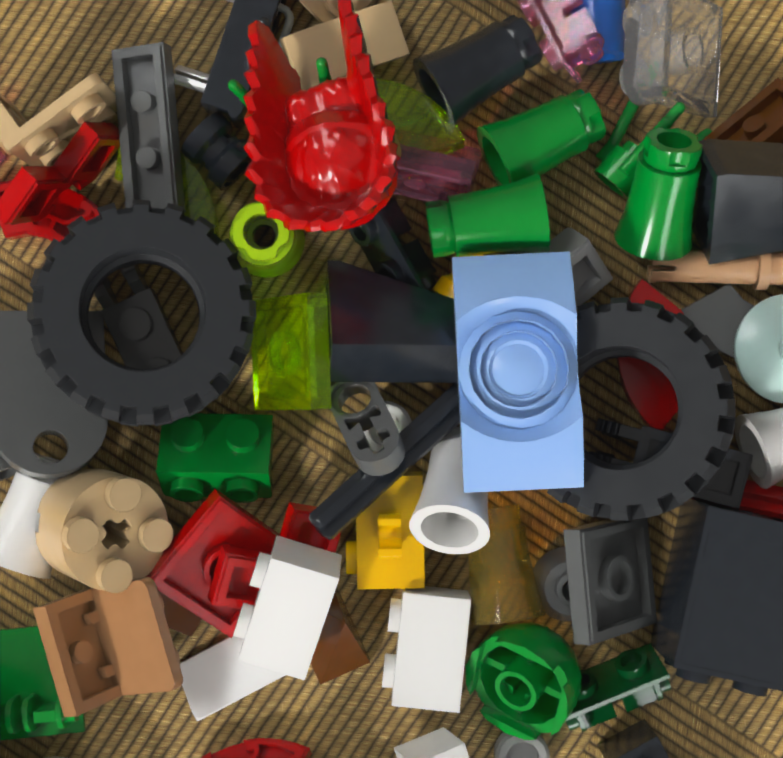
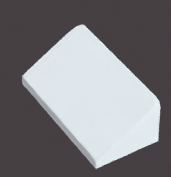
M235 636L232 638L227 637L180 662L183 676L182 686L196 721L210 716L280 679L285 674L238 661L243 639Z

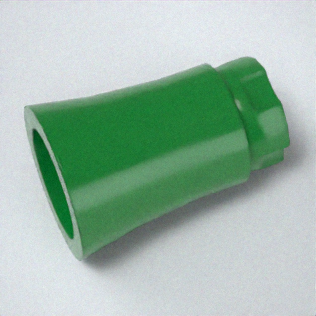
M578 89L567 96L559 95L537 107L507 119L477 127V139L482 155L498 185L507 184L537 173L542 176L564 161L586 151L590 144L601 140L606 135V126L603 122L599 106L589 92L585 93L582 89Z
M658 127L646 134L643 150L638 154L628 199L614 232L617 244L625 251L644 259L656 261L679 259L690 252L692 248V218L696 189L702 167L700 157L703 145L697 141L698 136L692 132L680 128L665 129Z
M538 173L487 189L448 195V201L436 200L426 202L428 229L434 258L445 257L454 253L456 257L493 253H544L550 251L548 210L543 184Z

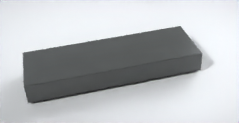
M164 42L111 50L125 207H133L132 200H150L152 208L166 210L167 203L185 208L171 46Z

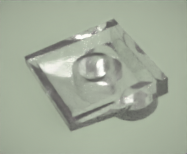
M629 0L622 18L625 45L624 62L620 68L619 81L622 91L633 104L637 106L660 104L672 108L677 102H683L686 106L684 111L686 113L705 118L717 117L723 8L709 0Z

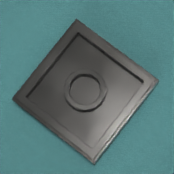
M648 518L629 521L606 519L563 529L574 644L590 646L655 624L657 616Z

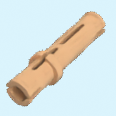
M690 250L687 255L675 260L656 261L648 259V261H652V265H647L649 283L751 284L754 290H767L769 285H783V253H768L710 265L701 250Z

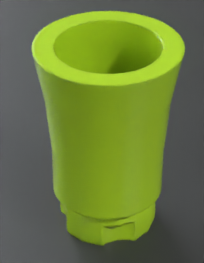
M253 202L244 206L235 215L229 232V240L238 251L237 259L242 268L247 267L248 272L252 275L270 278L288 272L297 264L304 250L305 234L303 229L288 230L284 228L283 221L267 218L263 204ZM263 226H268L275 232V240L268 247H260L254 240L256 230Z

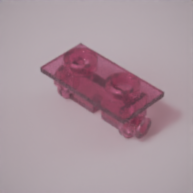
M517 0L532 27L536 28L541 25L546 38L541 40L539 45L552 68L558 71L564 67L577 84L581 82L582 79L576 66L581 63L591 65L598 62L604 55L602 48L605 43L585 7L568 18L566 17L567 13L583 4V1Z

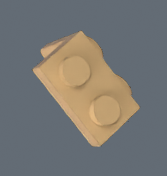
M93 73L27 121L20 110L0 94V147L9 156L13 154L30 166H53L84 122L114 123L117 120V114L115 113L117 112L116 95L97 73Z

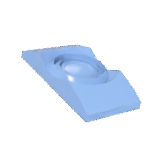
M570 251L452 257L464 493L584 487L583 411L578 377L577 311Z

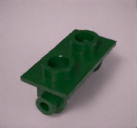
M651 643L624 651L615 658L586 670H581V694L566 721L569 731L580 727L581 731L585 732L588 728L617 717L612 702L621 699L626 711L629 712L656 700L664 699L663 693L672 689L668 680L670 675Z

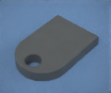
M0 311V455L11 467L34 478L56 479L77 472L88 465L100 450L107 432L108 419L104 420L89 413L86 409L72 401L48 376L43 363L35 353L31 341L33 333L31 324L27 321V311ZM89 311V326L92 337L105 354L104 317L100 311ZM54 435L64 441L67 447V454L59 462L45 463L35 455L33 450L34 443L42 436Z

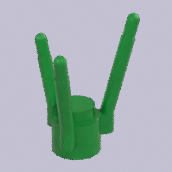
M654 63L647 65L607 143L595 155L601 163L594 170V173L606 186L624 199H628L638 154L643 150L645 138L639 145L629 140L622 147L619 145L657 71V66ZM677 102L653 129L658 127L670 129L673 123L685 111V104ZM710 128L702 130L697 134V141H702L712 130Z

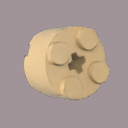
M84 468L57 479L43 495L37 513H40L39 532L35 531L36 544L46 562L57 571L91 588L110 593L123 592L130 586L132 580L146 577L153 570L164 550L170 546L173 539V528L168 522L165 506L158 494L149 485L138 479L106 469Z

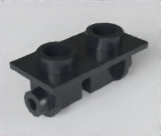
M393 194L386 206L366 224L350 228L349 232L354 241L361 246L375 273L428 290L437 283L433 276L437 270L431 264L418 239L403 246L399 241L398 237L406 234L412 228Z

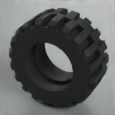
M132 200L133 207L117 210L114 202L98 207L99 216L85 221L82 216L67 225L69 234L61 242L53 239L44 251L47 260L42 269H35L30 283L33 289L32 302L27 303V321L31 324L33 333L31 341L36 355L40 358L46 369L45 372L55 385L72 401L86 409L89 413L104 420L109 419L119 422L121 425L138 427V425L160 426L171 424L172 421L187 416L190 417L202 411L213 400H217L240 371L254 337L253 327L256 319V301L252 299L251 294L253 283L247 267H241L237 259L238 251L228 238L222 241L214 233L215 225L202 216L195 221L184 215L185 208L171 203H167L165 210L152 208L150 200ZM136 264L158 265L177 273L193 291L199 309L198 330L189 348L173 362L153 369L129 368L110 359L95 343L89 326L90 302L99 284L113 272Z
M629 297L611 298L609 304L597 306L592 301L577 306L579 312L577 313L579 381L592 367L609 359L630 357L646 361L662 371L671 382L678 401V419L668 443L657 454L639 463L628 465L611 464L596 458L584 448V487L548 489L547 493L560 503H567L576 508L577 512L611 520L629 521L669 512L700 493L709 484V481L718 469L721 468L727 456L735 428V397L727 365L724 364L718 353V348L708 335L704 336L695 327L694 322L680 312L676 315L665 310L663 304L646 300L644 304L633 303Z

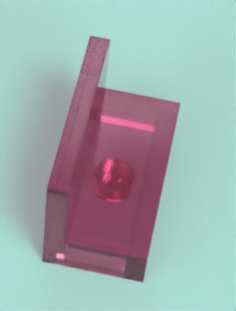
M395 130L400 141L402 156L397 161L398 178L393 194L429 202L436 200L448 201V195L473 191L482 152L480 149Z

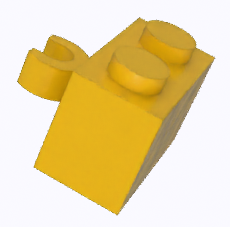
M422 471L406 472L356 518V541H346V574H357V590L425 588L424 545L414 538L409 528L410 519L423 489Z

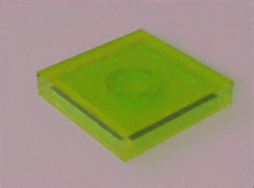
M301 293L255 300L256 319L254 321V337L252 340L254 410L332 409L327 293Z

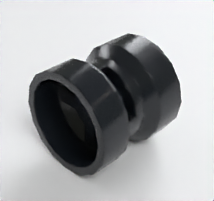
M215 112L203 120L190 133L181 147V152L193 164L205 163V168L208 170V178L223 191L232 186L245 174L251 158L243 148L247 143V139H238L235 135L231 136V123L220 112Z

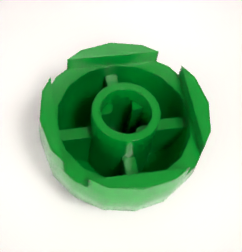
M532 622L507 624L501 627L477 646L465 666L466 686L469 694L471 695L476 690L478 697L484 703V706L480 709L482 715L504 733L524 740H536L541 733L551 732V735L559 732L572 713L581 694V668L574 650L562 636L546 626Z

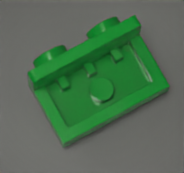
M196 413L190 417L187 416L172 421L171 424L162 425L156 473L163 494L183 502L199 501L203 497H208L214 489H217L232 501L239 503L254 502L258 498H271L273 493L271 477L274 438L273 415Z

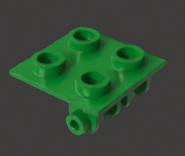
M38 626L0 629V740L85 732L84 714L77 717H64Z

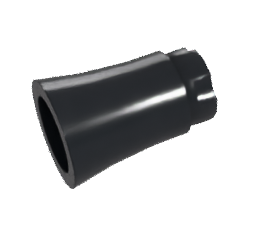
M513 14L500 23L493 22L478 32L443 49L415 58L413 60V68L418 83L433 110L444 124L453 128L477 106L504 87L523 77L526 70L540 63L542 54L536 42L535 34L528 23L522 17L518 18Z

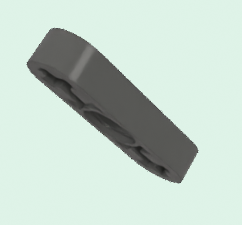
M324 337L312 348L309 361L345 442L361 471L372 476L389 474L399 467L405 456V445L375 382H329L327 337ZM359 393L371 396L370 402L364 410L358 413L342 411L344 402L350 396ZM372 427L375 428L384 447V450L375 454L371 450V446L363 432Z

